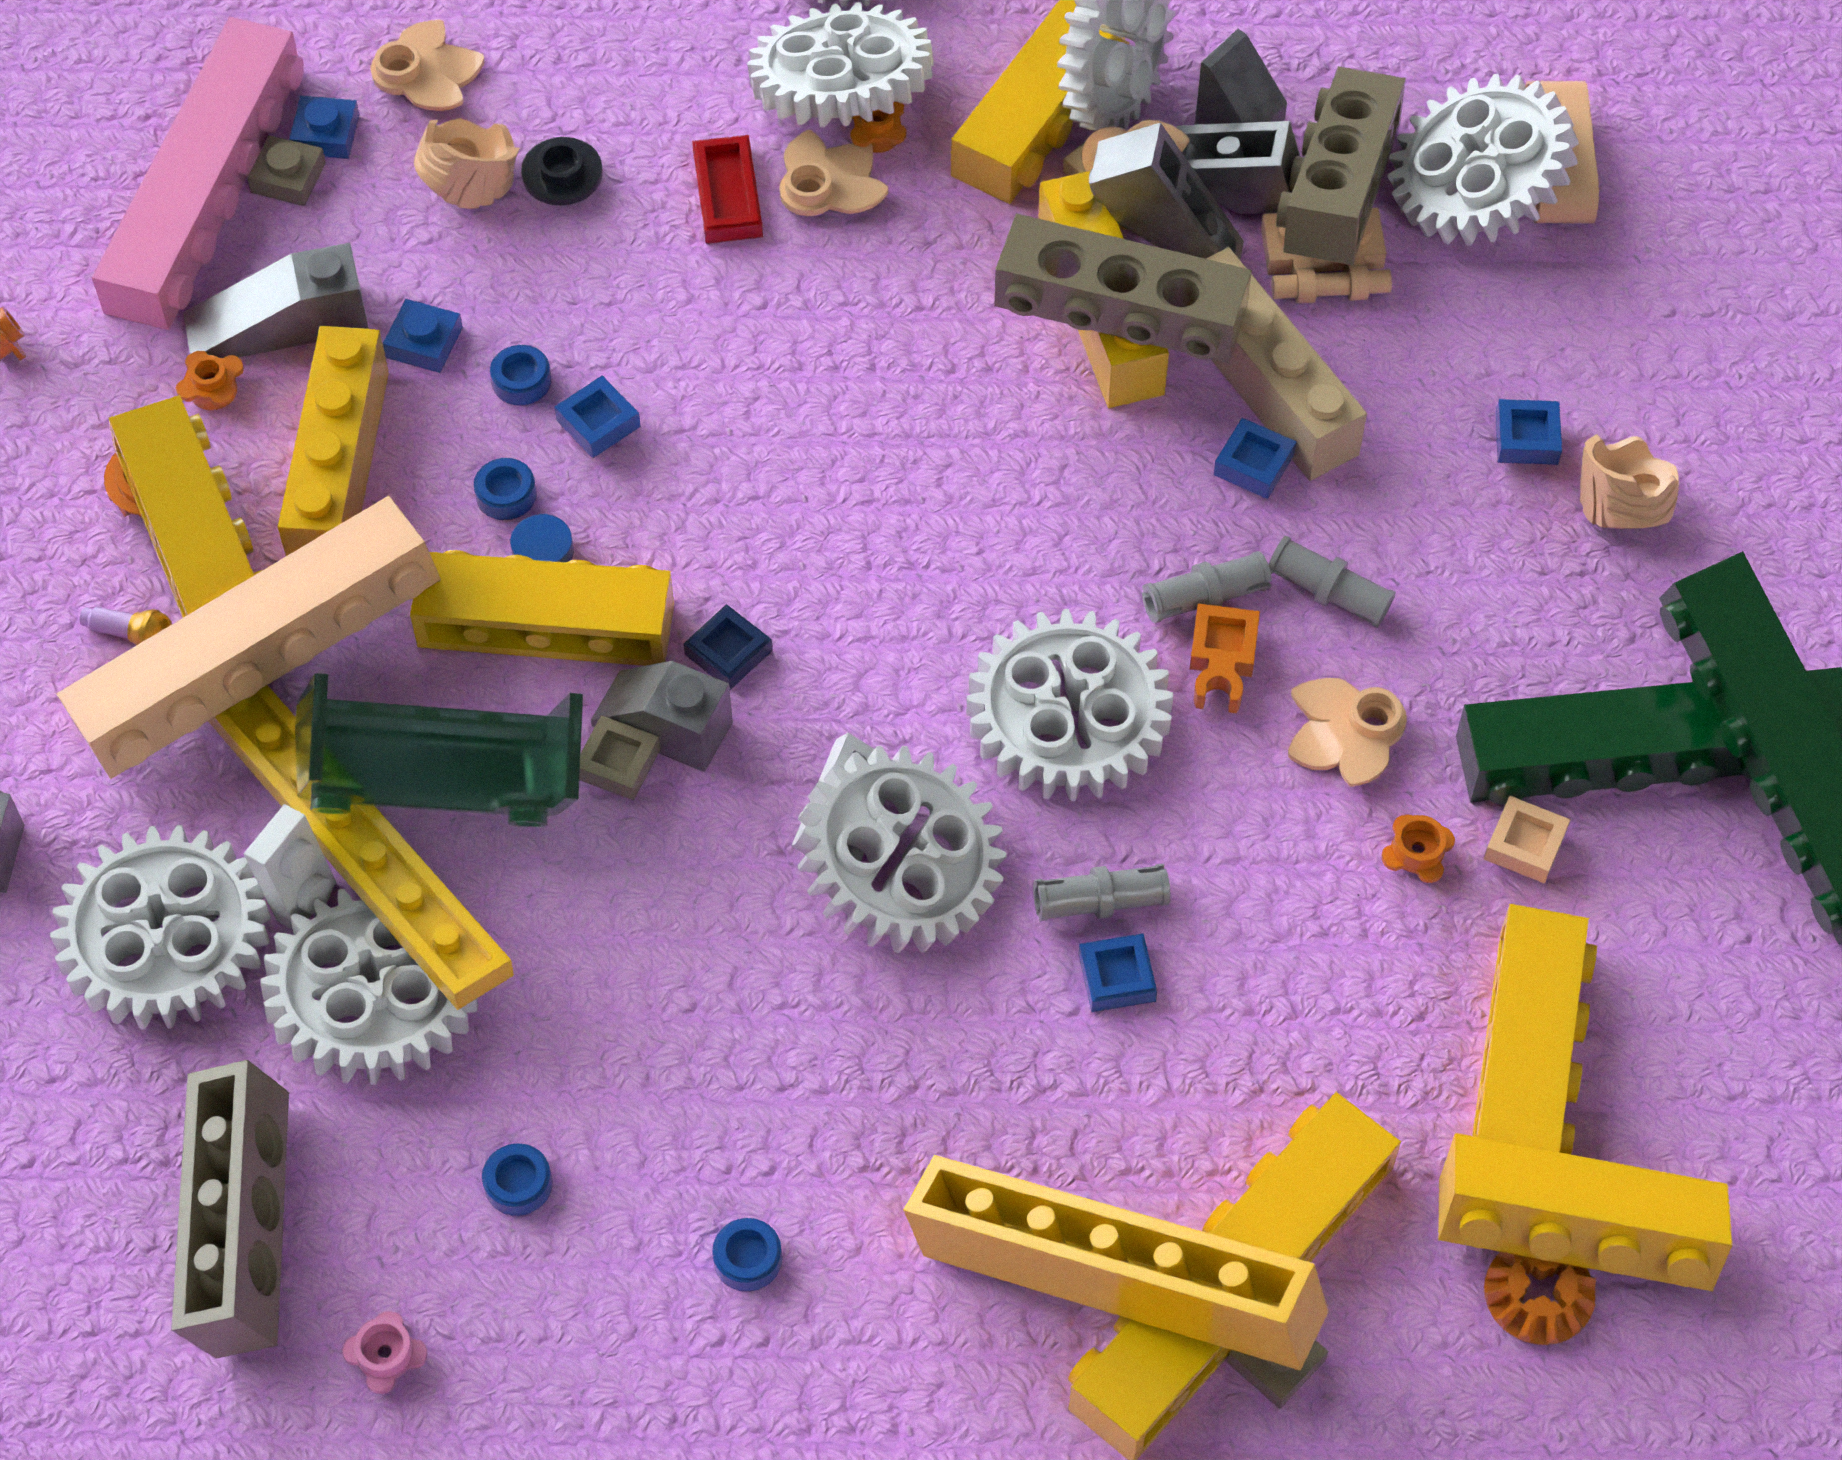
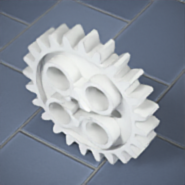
M1074 0L1076 4L1074 12L1065 13L1064 17L1070 25L1069 33L1063 35L1059 41L1060 44L1067 46L1066 54L1057 63V67L1066 69V74L1058 85L1059 89L1068 91L1063 107L1072 109L1070 119L1079 122V127L1097 131L1104 127L1115 126L1126 130L1128 129L1130 118L1135 120L1140 118V103L1150 104L1151 84L1159 85L1161 82L1157 70L1159 64L1167 63L1168 57L1163 52L1164 45L1173 39V34L1167 31V24L1175 16V11L1168 9V4L1171 0ZM1099 29L1111 35L1128 38L1135 42V47L1123 42L1107 39L1099 34Z
M855 3L849 11H842L838 4H833L830 8V13L822 14L815 8H811L809 11L810 18L806 19L794 15L789 16V27L772 25V36H759L757 38L759 48L750 49L751 61L747 62L754 99L762 100L765 111L777 109L779 119H784L796 113L797 124L799 125L815 117L818 118L820 127H825L832 118H839L844 126H849L852 116L860 115L869 122L873 120L872 111L877 109L888 114L894 113V101L910 104L912 102L911 92H923L925 90L924 80L932 79L931 66H934L931 40H928L927 29L918 28V22L915 17L903 20L902 10L899 9L884 15L883 5L880 4L868 12L862 11L861 3Z
M1498 74L1492 76L1486 88H1480L1477 80L1471 78L1466 93L1460 95L1451 86L1447 88L1448 101L1441 105L1432 99L1427 101L1431 112L1427 118L1414 115L1409 118L1415 132L1398 134L1397 140L1403 151L1392 153L1389 157L1396 169L1388 174V178L1395 189L1392 195L1412 227L1419 224L1427 238L1438 231L1444 244H1449L1460 232L1466 245L1471 246L1478 232L1483 231L1490 242H1495L1498 228L1504 225L1512 233H1518V218L1525 215L1532 220H1539L1540 216L1536 205L1539 202L1556 204L1558 200L1552 190V186L1569 185L1571 181L1565 168L1577 165L1578 160L1572 148L1577 146L1579 142L1572 128L1574 124L1566 107L1561 106L1554 91L1546 94L1539 81H1535L1526 88L1521 75H1516L1506 87H1504Z
M1063 609L1060 624H1051L1043 612L1037 613L1036 629L1029 630L1018 620L1013 622V641L996 634L993 637V654L980 652L978 655V672L970 673L969 675L970 695L967 696L966 715L972 717L970 719L971 738L982 739L980 746L981 758L989 759L999 756L997 759V775L1000 778L1014 770L1019 771V790L1024 791L1034 780L1043 782L1042 792L1045 799L1051 797L1057 785L1065 786L1070 801H1076L1079 786L1084 785L1089 786L1096 798H1101L1104 780L1110 779L1121 789L1126 788L1127 768L1144 775L1147 772L1148 755L1160 756L1163 744L1162 736L1169 735L1172 716L1168 713L1172 712L1173 692L1167 691L1168 670L1156 669L1158 657L1156 649L1138 653L1141 641V634L1139 632L1121 639L1118 637L1120 621L1114 619L1104 629L1097 628L1096 616L1093 611H1089L1082 624L1073 623L1069 609ZM1051 660H1057L1061 664L1065 675L1064 683L1068 695L1067 698L1060 697L1061 679L1058 670L1056 671ZM1083 667H1093L1099 669L1101 672L1089 674L1082 672L1079 669ZM1033 682L1039 684L1040 687L1027 689L1019 686V684ZM1072 710L1079 711L1078 729L1088 749H1082L1077 742ZM1112 719L1121 724L1108 727L1101 725L1098 721ZM1043 734H1051L1059 737L1060 740L1045 742L1036 737Z
M876 746L867 758V761L858 752H854L844 764V768L834 764L823 778L824 782L819 781L808 796L812 803H808L798 817V820L807 827L803 828L795 839V845L811 851L798 864V869L804 872H817L818 878L807 890L808 894L820 895L827 893L832 899L823 912L825 917L835 915L840 911L848 915L844 927L845 934L849 935L861 924L868 928L867 941L868 946L874 947L884 934L890 935L891 945L895 953L902 951L909 943L911 936L919 951L926 952L935 942L936 937L946 946L959 934V929L967 933L980 919L978 914L983 915L993 904L995 899L990 893L995 891L1004 878L993 869L997 868L1006 858V852L989 846L1003 832L1002 827L984 825L982 820L992 809L991 802L974 805L969 797L975 791L977 784L972 781L958 787L953 783L957 766L954 764L948 766L941 774L934 771V756L931 752H928L919 764L912 763L908 746H902L892 761L889 760L882 746ZM879 798L891 801L897 807L900 814L887 811L882 806ZM920 807H927L930 811L927 820L906 848L902 860L887 878L882 891H875L872 888L874 878L895 850L901 835L912 823ZM933 834L944 837L951 844L953 851L942 848L936 842ZM847 846H854L860 849L867 856L869 863L856 860L850 854ZM902 882L914 885L920 891L923 900L911 897L905 891Z
M177 825L170 839L161 841L156 827L150 826L146 836V843L139 845L136 844L132 836L124 833L122 834L123 851L115 854L109 848L101 845L98 847V852L103 863L96 868L81 862L77 865L84 881L83 885L63 884L61 889L70 905L54 907L52 911L58 926L61 927L50 933L56 950L60 952L55 956V960L62 975H68L66 980L75 996L85 994L84 998L93 1013L107 1005V1011L115 1024H119L130 1011H133L139 1029L145 1030L151 1021L153 1013H161L167 1028L170 1029L174 1027L177 1011L186 1009L190 1017L197 1022L201 1020L200 1003L206 999L221 1009L226 1006L221 992L225 985L242 991L246 988L245 981L239 970L240 967L249 969L260 968L261 962L257 951L253 947L269 945L265 926L262 925L271 920L266 901L262 900L265 896L256 878H252L254 874L246 858L236 860L232 845L228 841L220 844L213 850L214 846L208 831L203 830L192 843H189L183 826ZM204 887L203 891L196 896L181 898V895L188 889ZM138 897L129 906L114 908L122 899ZM199 944L209 945L199 955L184 956L186 951L193 946ZM133 954H142L141 958L134 964L118 966L119 962L125 957Z
M343 888L338 890L339 906L330 908L318 898L313 900L315 918L312 920L294 913L291 916L294 935L277 932L274 936L277 954H267L264 957L266 977L261 978L263 1000H266L263 1003L267 1023L274 1024L276 1041L279 1045L291 1042L293 1060L299 1063L314 1054L313 1058L317 1075L322 1076L333 1064L340 1065L342 1083H348L357 1069H366L370 1084L376 1085L380 1077L381 1068L390 1067L394 1075L399 1080L405 1079L406 1072L405 1062L413 1059L419 1066L427 1070L431 1068L429 1054L431 1047L440 1052L450 1054L453 1051L450 1032L467 1034L469 1031L467 1013L477 1012L478 999L457 1010L404 948L398 950L384 949L391 945L401 944L363 900L353 901ZM326 963L340 964L334 968H320V966ZM409 998L424 999L417 1004L401 1003ZM347 1016L359 1017V1019L353 1022H337L338 1019Z

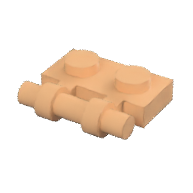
M1372 208L1353 265L1284 253L1285 228L1276 226L1277 213L1263 214L1261 233L1268 275L1291 274L1272 276L1271 292L1273 299L1295 298L1296 303L1301 304L1315 303L1316 297L1347 295L1349 301L1368 300L1369 294L1391 292L1392 276L1390 269L1368 270L1384 268L1386 259L1379 208ZM1327 271H1343V272H1330V273H1315V272H1327Z

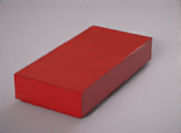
M749 135L692 141L705 244L762 238L763 226Z

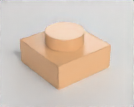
M1509 796L1488 844L1484 860L1545 884L1571 819Z

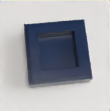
M727 604L683 643L685 656L712 677L729 683L730 690L773 651L772 639Z

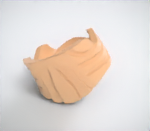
M461 118L449 120L437 126L438 120H430L414 157V167L422 181L438 196H441L445 202L457 205L459 208L476 209L479 206L493 204L494 199L502 198L513 184L514 164L520 149L514 146L508 128L504 124L494 123L490 128L484 129L471 121Z
M1596 434L1584 443L1580 502L1583 506L1584 515L1592 524H1597L1602 528L1636 529L1663 525L1671 520L1679 491V477L1675 465L1653 457L1647 443L1637 436L1606 446L1601 437Z

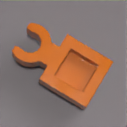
M1198 603L1189 668L1190 670L1202 671L1196 679L1193 701L1197 709H1204L1206 694L1209 691L1219 689L1226 692L1229 696L1228 712L1237 713L1243 694V682L1240 676L1252 677L1260 611Z

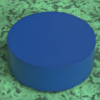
M514 345L507 347L493 358L490 365L493 390L506 403L512 405L532 404L543 398L550 389L552 379L549 361L542 351L533 346Z
M499 458L483 465L474 478V492L478 507L491 518L497 520L516 519L526 514L535 503L537 491L533 472L525 463L517 459Z
M548 514L527 517L517 524L511 534L512 555H523L533 560L565 563L573 558L574 547L571 531L568 525L558 517Z
M515 1143L503 1146L490 1155L483 1167L482 1183L488 1201L496 1210L511 1216H522L538 1210L547 1201L552 1190V1175L549 1163L542 1152L533 1146Z
M755 1218L737 1219L725 1225L714 1240L712 1254L715 1271L721 1281L730 1288L744 1292L756 1291L766 1287L777 1277L782 1266L781 1242L776 1231L767 1223Z

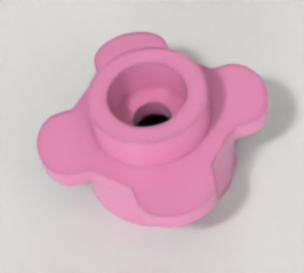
M387 1311L365 1323L359 1329L356 1336L346 1340L343 1346V1356L349 1365H357L367 1376L366 1384L370 1391L377 1394H385L393 1390L396 1379L407 1370L418 1369L424 1365L427 1359V1349L421 1340H414L409 1336L403 1319L398 1313ZM383 1347H389L392 1350L387 1358H382L378 1355Z

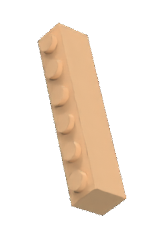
M387 496L56 694L109 778L112 779L130 767L139 765L147 757L183 735L197 730L205 722L241 700L253 696L261 688L294 668L308 663L316 655L352 633L364 629L370 622L405 601L417 597L425 589L440 581L441 578L425 541L391 497Z

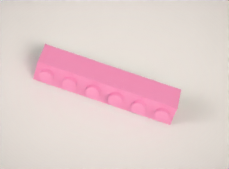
M228 17L92 276L103 314L169 330L179 309L184 310L188 306L193 293V282L202 264H208L214 255L216 236L225 219L230 220L234 216L238 205L239 191L246 177L249 176L268 134L274 133L278 129L282 118V107L290 91L297 90L302 81L304 62L301 57H298L293 31Z

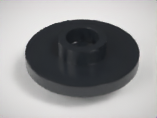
M555 137L544 140L530 149L523 159L521 174L526 190L535 199L546 204L562 206L578 203L592 195L601 183L603 169L600 156L591 145L577 138Z

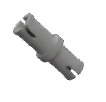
M1287 536L1282 538L1268 564L1271 574L1274 573L1315 594V602L1323 606H1327L1331 602L1372 623V626L1376 628L1379 627L1386 616L1396 594L1395 591L1388 590L1348 570L1347 561L1339 557L1331 561L1292 541Z
M1256 551L1248 556L1214 566L1209 562L1195 564L1192 566L1190 573L1153 584H1144L1142 586L1144 591L1142 599L1148 617L1153 623H1158L1163 619L1196 610L1198 603L1222 606L1223 601L1257 591L1269 590L1271 588L1269 582L1272 581V577L1265 556L1261 552Z
M1164 864L1109 872L1106 866L1091 868L1089 875L1034 880L1033 896L1039 921L1095 913L1097 919L1112 917L1114 910L1159 904L1160 906L1169 905L1170 884Z

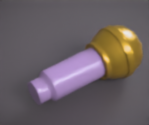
M85 607L82 609L79 619L82 626L90 627L92 631L128 638L136 646L172 625L170 618L156 609L130 614L102 607H95L94 609Z

